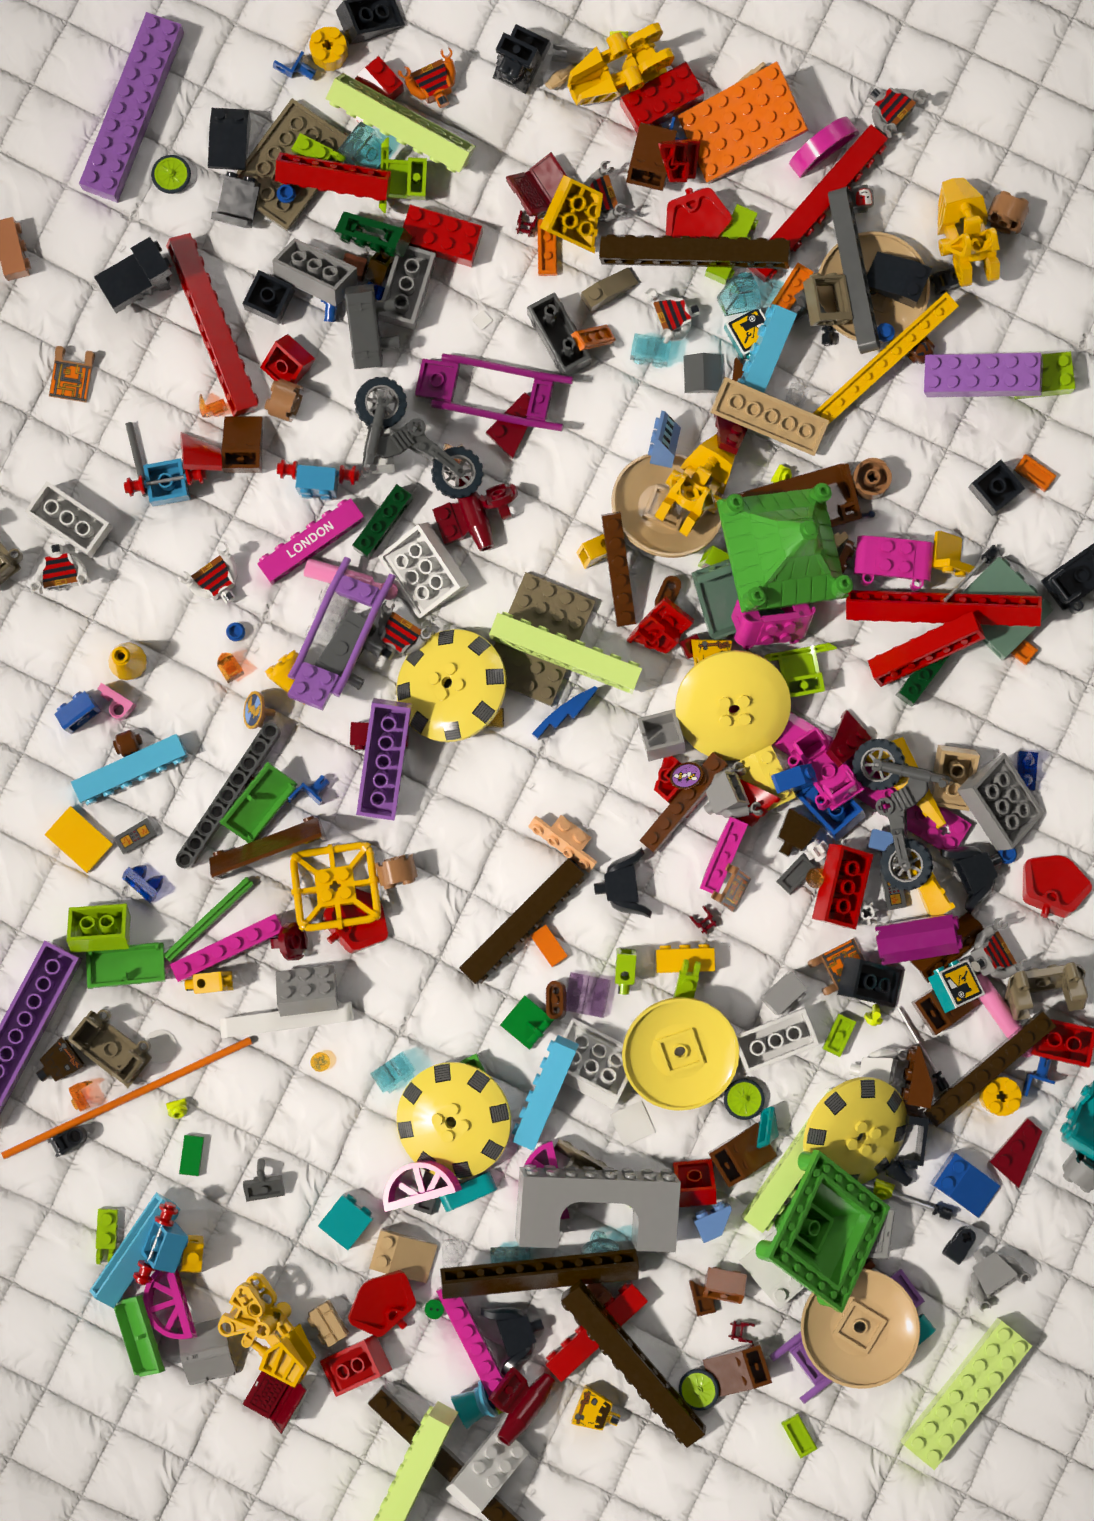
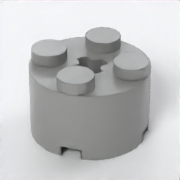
M1074 1149L1062 1165L1063 1177L1068 1182H1074L1080 1186L1084 1192L1089 1193L1091 1190H1094V1161Z

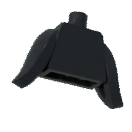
M974 846L940 849L941 857L955 859L952 862L967 894H969L965 902V909L971 914L975 907L992 891L995 884L994 879L998 877L995 867L1001 865L1002 860L998 854L990 857L987 852H982Z
M641 847L636 852L612 862L608 866L606 874H604L605 882L594 883L595 895L606 894L607 901L617 911L643 915L651 919L652 911L648 907L638 904L639 897L634 864L639 862L645 854Z
M481 1307L482 1316L496 1320L509 1357L501 1369V1373L505 1376L511 1367L515 1368L533 1353L535 1343L537 1342L534 1333L544 1330L542 1320L540 1318L530 1322L527 1314L514 1307L493 1309Z

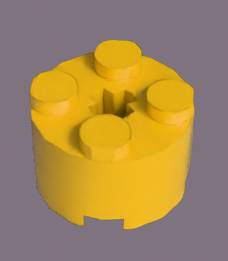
M323 27L312 33L309 47L315 65H318L325 71H334L341 68L348 57L347 42L343 33L336 27Z
M996 1077L979 1091V1100L982 1107L993 1115L1007 1116L1013 1114L1020 1107L1022 1097L1020 1088L1016 1082L1007 1077ZM999 1091L1004 1094L1002 1100L997 1099Z

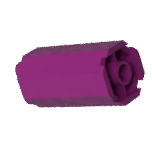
M948 913L876 925L875 931H879L878 935H876L880 959L884 958L881 964L887 965L960 953V949H963L962 936L957 934V930L960 927L958 916Z

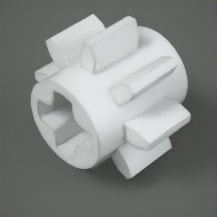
M816 838L805 846L808 850L804 853L809 860L814 859L818 862L827 856L826 850L829 846L824 840L819 841Z
M863 901V907H861L859 914V923L861 924L863 921H866L870 925V919L877 920L874 914L879 910L872 908L873 902L866 905V902ZM869 909L868 913L871 915L864 918L862 910Z

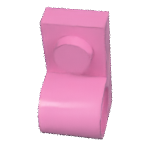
M103 683L97 688L102 692L100 696L109 702L113 699L109 706V712L117 720L127 719L136 707L134 703ZM118 706L124 707L121 715H116L115 709Z

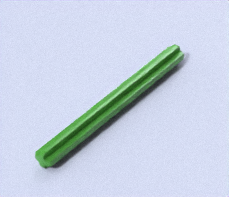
M245 877L166 951L164 957L169 962L174 961L238 901L254 883L248 877Z

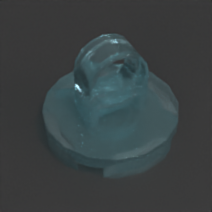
M595 1230L591 1234L590 1242H587L582 1247L581 1254L618 1251L619 1245L614 1240L607 1239L605 1232Z

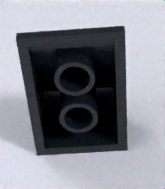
M343 0L335 10L349 45L371 40L405 26L395 0Z
M211 108L208 168L246 171L251 129L249 110Z
M877 251L867 274L869 289L915 308L932 268L914 260Z
M845 957L837 995L895 1008L903 970L862 959Z

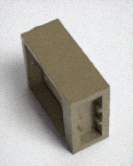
M815 273L803 282L811 326L844 325L853 319L845 275L829 273L821 276L820 273ZM816 286H833L837 312L821 313Z

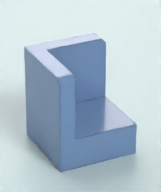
M872 829L869 844H867L866 848L884 852L888 845L893 843V836L890 832Z

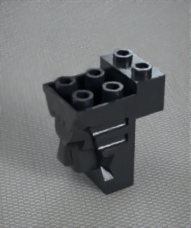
M515 24L511 35L503 32L495 49L498 54V60L492 78L527 94L538 68L551 46L550 40Z
M151 237L146 238L130 248L133 252L132 255L94 276L116 314L136 300H142L145 295L151 296L154 291L158 290L161 292L171 289L169 276L172 273L169 268L172 265L167 257L163 258L160 254L162 248L157 240L153 242Z

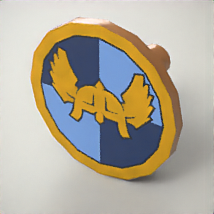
M258 691L251 692L244 705V723L249 729L262 728L266 716L274 717L276 713L275 709L265 708L264 697Z

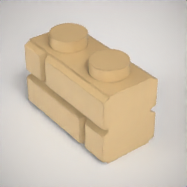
M330 1300L325 1301L308 1312L309 1317L307 1320L312 1328H317L320 1333L317 1337L322 1345L326 1344L327 1347H330L349 1334Z

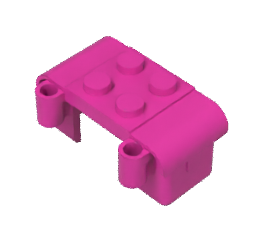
M857 536L854 574L862 575L860 582L863 586H869L873 582L874 576L912 580L910 583L911 590L918 591L922 588L924 580L931 582L934 543L899 538ZM864 577H868L870 582L865 581ZM914 582H918L919 587L915 586Z
M738 599L731 615L736 629L734 639L745 650L751 649L754 645H769L780 642L795 644L806 636L816 609L815 607L810 609L809 604H801L782 608L785 612L783 614L767 615L761 618L759 611L742 613Z
M815 727L793 742L794 748L790 750L792 756L788 758L787 762L790 768L812 764L818 780L813 785L819 792V795L815 797V803L820 810L830 808L834 811L865 789L856 779L846 762L838 768L826 754L830 741L822 729L820 730Z

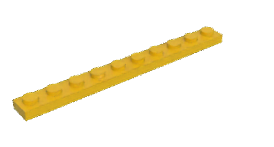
M945 292L812 414L829 420V425L959 305Z

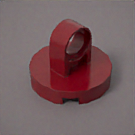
M510 483V487H506L505 484H499L487 489L485 496L481 494L480 501L484 508H498L502 520H506L512 517L508 504L516 499L518 491L514 484Z
M297 922L284 924L280 929L279 936L270 939L271 949L279 948L282 956L288 961L302 959L304 957L302 955L303 951L308 947L306 931L302 932Z

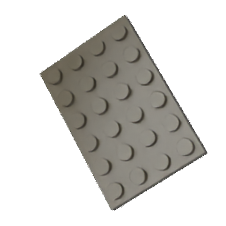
M293 98L248 156L246 171H237L239 178L244 179V176L256 178L255 182L261 183L256 210L287 232L318 189L311 187L302 188L299 185L289 184L295 189L296 197L291 203L280 202L277 197V190L284 184L275 181L276 159L279 153L298 155L292 152L291 148L300 133L343 156L353 144L352 139ZM331 157L330 160H329V161L339 162L338 160H336V159H334V158H332V157Z
M525 572L508 613L512 614L513 618L518 621L525 619L531 622V626L536 628L538 626L546 627L549 629V633L554 635L557 632L567 636V640L574 642L575 639L580 640L596 601ZM495 642L494 648L499 653L506 671V688L552 706L567 669Z

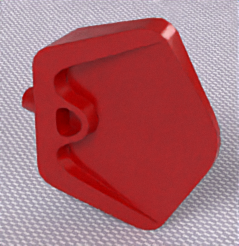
M687 188L685 190L686 195L673 199L667 204L666 235L673 238H681L682 236L700 238L707 236L711 239H718L733 223L732 215L711 188H703L693 192L692 188Z
M1054 855L1031 858L1023 865V901L1028 905L1041 909L1040 916L1043 918H1048L1049 913L1061 918L1068 917L1092 890L1091 882L1065 856Z
M355 888L357 899L373 910L371 893ZM380 902L381 917L378 921L346 926L339 930L338 928L328 929L331 935L327 938V941L332 944L338 940L349 953H356L384 942L388 937V930L382 903ZM354 904L341 906L342 919L368 916L367 913ZM335 907L325 909L321 918L322 922L337 920Z
M397 1270L366 1281L360 1287L349 1312L348 1320L350 1324L376 1337H382L396 1324L401 1329H404L407 1323L402 1318L416 1306V1299L405 1273Z

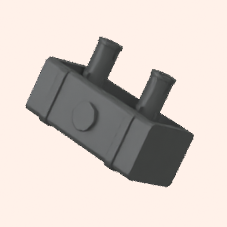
M374 284L345 287V309L347 310L354 369L383 366V349L400 348L399 336L386 338L380 336L377 314L383 311H396L395 300L392 298L377 301L375 299Z
M555 292L527 307V315L531 320V324L536 329L555 363L556 369L559 370L561 375L570 376L591 364L592 357L588 350L580 351L571 334L577 331V328L570 320Z
M349 609L314 665L338 674L341 677L367 619ZM374 624L360 655L366 649L379 658L385 647L371 640L377 630ZM351 673L347 683L359 690L365 680Z

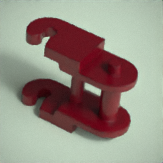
M520 210L517 220L518 228L516 227L515 230H517V234L522 232L530 237L531 234L533 235L532 229L535 230L538 215L535 216L534 222H531V224L526 223L521 219L523 210ZM523 224L530 226V229H523L521 228V225Z
M703 905L702 908L708 914L704 920L697 923L692 916H689V918L698 929H702V933L707 935V931L713 926L717 927V921L711 919L713 917L712 914ZM709 919L711 923L704 928L702 924Z
M737 1321L730 1323L732 1325V1332L728 1337H731V1340L737 1338L738 1342L753 1343V1340L743 1339V1329L745 1326L755 1327L756 1324L740 1321V1324ZM737 1326L741 1327L740 1336L735 1335Z

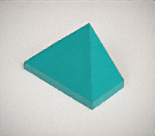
M772 1106L761 1110L757 1148L769 1145L779 1136L775 1108Z

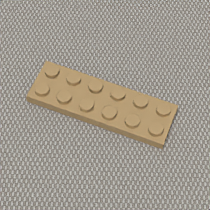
M724 377L710 410L712 414L813 456L817 452L829 423L827 419L727 377Z

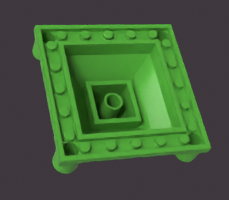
M819 483L811 489L741 497L738 494H732L726 499L717 501L742 613L844 599L849 596L848 593L853 589V582L849 576L842 574L830 517L827 511L826 501L832 495V491L827 484Z
M803 1151L798 1157V1167L805 1171V1174L792 1200L785 1206L782 1213L776 1216L774 1223L777 1234L774 1236L773 1241L761 1240L756 1246V1256L761 1260L772 1262L809 1291L813 1292L817 1296V1301L820 1305L831 1307L835 1311L843 1313L890 1206L821 1151Z

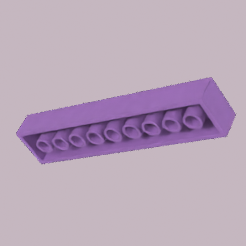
M148 12L145 13L79 181L83 191L118 203L183 38L184 30L181 24Z
M44 940L0 1023V1114L83 958L50 941Z

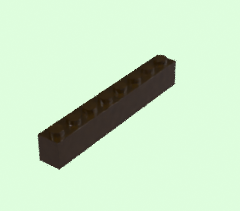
M568 858L459 969L474 984L478 982L482 984L489 977L487 973L491 969L495 971L503 963L501 959L505 955L509 957L516 950L514 945L518 941L523 943L530 936L528 931L532 927L537 929L544 922L541 918L546 913L550 916L557 909L555 904L559 900L564 902L571 895L569 890L573 886L578 888L584 882L582 877L585 874Z
M1041 1009L932 1101L931 1109L924 1108L923 1113L938 1127L1054 1029L1056 1025Z

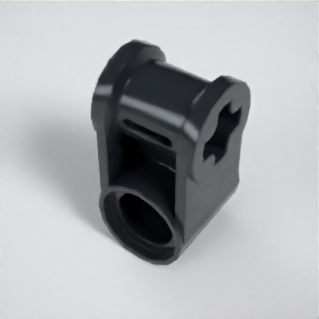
M954 267L929 276V280L932 281L935 288V295H941L949 290L960 287L959 281L953 277V274L956 273Z
M77 1126L50 1138L47 1142L51 1143L57 1158L83 1143L87 1138V1131L85 1128ZM74 1131H78L80 1133L79 1141L74 1140Z
M960 1227L946 1244L942 1254L957 1265H960L976 1240L975 1232L970 1227ZM963 1233H966V1234L968 1233V1235L970 1236V1238H969V1239H967V1238L964 1239V1237L962 1236V1234H963Z

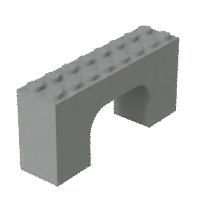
M527 1164L525 1167H519L515 1227L516 1241L519 1247L558 1248L560 1218L563 1211L569 1205L577 1202L626 1204L633 1209L631 1241L637 1251L676 1252L681 1182L671 1170L653 1172L651 1169H642L641 1172L630 1168L614 1171V1168L609 1167L595 1170L594 1167L575 1169L573 1166H564V1169H559L553 1165L536 1168V1165Z

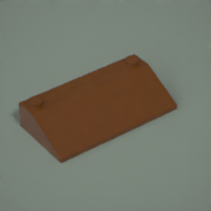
M840 463L737 493L741 497L811 489L819 483H825L832 491L831 498L826 501L831 528L862 519L849 463Z
M310 816L303 819V823L226 852L219 850L212 853L213 857L209 858L211 877L220 881L223 879V875L233 872L232 870L304 843L308 844L319 839L326 841L327 837L320 819Z

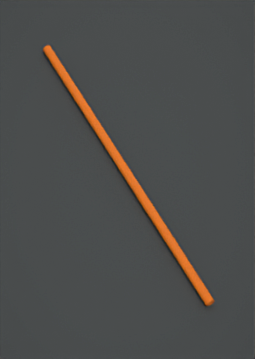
M247 1037L1 1152L2 1157L7 1159L253 1044L250 1037Z

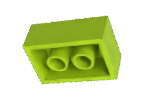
M1071 351L1042 354V396H1014L1015 400L1071 394L1075 390Z
M127 904L69 907L67 943L71 953L129 949L131 915Z

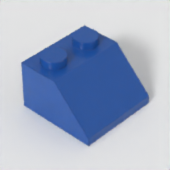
M86 691L76 693L72 697L73 700L71 702L60 705L54 714L61 727L70 734L74 733L102 711Z

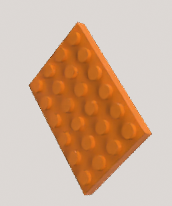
M777 61L677 115L687 139H697L700 141L698 164L708 184L809 131Z

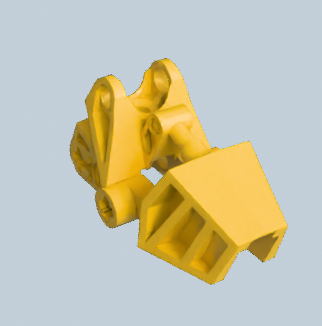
M658 22L650 24L628 38L623 37L621 32L614 33L606 39L609 49L600 52L596 46L569 73L567 85L576 106L613 101L621 95L618 90L619 88L627 85L630 92L642 88L646 82L667 72L666 67L672 64L675 56L671 48H665L657 53L654 50V42L659 41L663 34L660 24ZM627 54L621 67L622 71L610 74L607 64Z
M952 178L942 182L938 201L937 235L945 234L946 236L944 239H939L941 256L953 254V265L961 287L972 285V265L970 262L983 260V268L989 282L999 280L1000 261L996 256L997 250H1000L998 234L994 227L985 228L988 214L984 198L965 178ZM964 218V234L959 236L955 223Z
M717 434L700 444L680 467L685 470L683 473L676 469L672 471L666 481V484L670 486L669 493L654 516L663 522L675 502L687 509V511H691L679 530L686 537L690 534L704 510L707 509L713 514L718 509L717 501L722 498L715 494L717 491L724 494L735 455L718 448ZM713 477L714 479L712 480L710 485L708 487H705L709 478Z
M255 1272L247 1278L246 1282L241 1283L235 1289L229 1301L233 1308L230 1313L225 1312L218 1323L219 1333L224 1337L245 1333L241 1344L245 1348L251 1346L262 1357L259 1370L295 1388L303 1380L316 1359L315 1353L301 1324L299 1323L294 1327L287 1319L292 1313L290 1305L286 1302H279L275 1306L274 1304L277 1301L275 1291L263 1274ZM254 1280H255V1281L258 1280V1281H259V1284H256V1285H255V1284L253 1283V1281H254ZM263 1294H268L271 1297V1303H266L263 1300ZM223 1323L231 1325V1332L223 1330ZM278 1331L281 1337H279L275 1332ZM257 1338L265 1339L270 1347L262 1346L256 1341Z

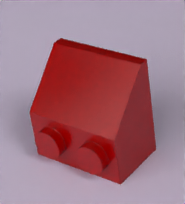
M287 334L275 341L260 368L273 380L284 379L297 384L309 371L315 358Z
M711 1159L673 1162L674 1173L681 1182L679 1208L717 1204L716 1185Z

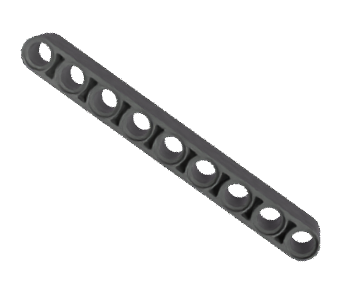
M846 186L828 192V198L843 274L847 283L857 345L860 353L864 354L879 350L881 345L849 188Z
M268 722L263 725L176 856V863L179 867L190 869L195 865L221 826L219 821L241 796L251 778L279 739L281 731L275 723ZM270 727L276 729V733L272 737L266 734L267 729ZM259 743H264L265 750L261 753L256 752V746ZM248 759H253L255 762L254 766L247 769L245 762ZM237 775H243L244 781L240 785H236L234 782ZM232 791L233 798L226 801L224 799L225 792ZM216 807L222 808V814L219 817L213 815V810ZM205 823H210L212 826L211 831L208 833H204L202 830ZM195 839L201 841L198 849L192 848V841ZM184 855L190 857V862L187 865L181 863V858Z

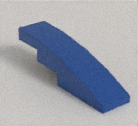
M594 686L562 704L535 729L532 736L538 740L549 726L556 730L567 716L574 720L595 695L598 688Z

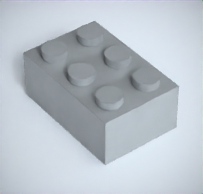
M334 965L276 971V995L280 1017L338 1010L337 978Z

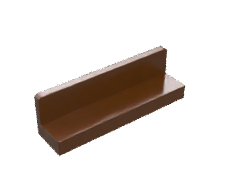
M966 912L959 918L960 927L957 930V934L961 935L963 940V949H960V953L910 961L919 970L927 983L930 982L928 977L934 975V970L942 966L946 969L949 963L957 960L972 948L977 934L984 930L982 924L969 912Z

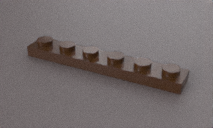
M619 511L601 514L616 626L636 624L621 513Z
M712 752L701 766L703 771L701 781L692 788L682 789L639 841L653 853H656L704 796L706 790L711 785L714 775L725 770L729 765Z

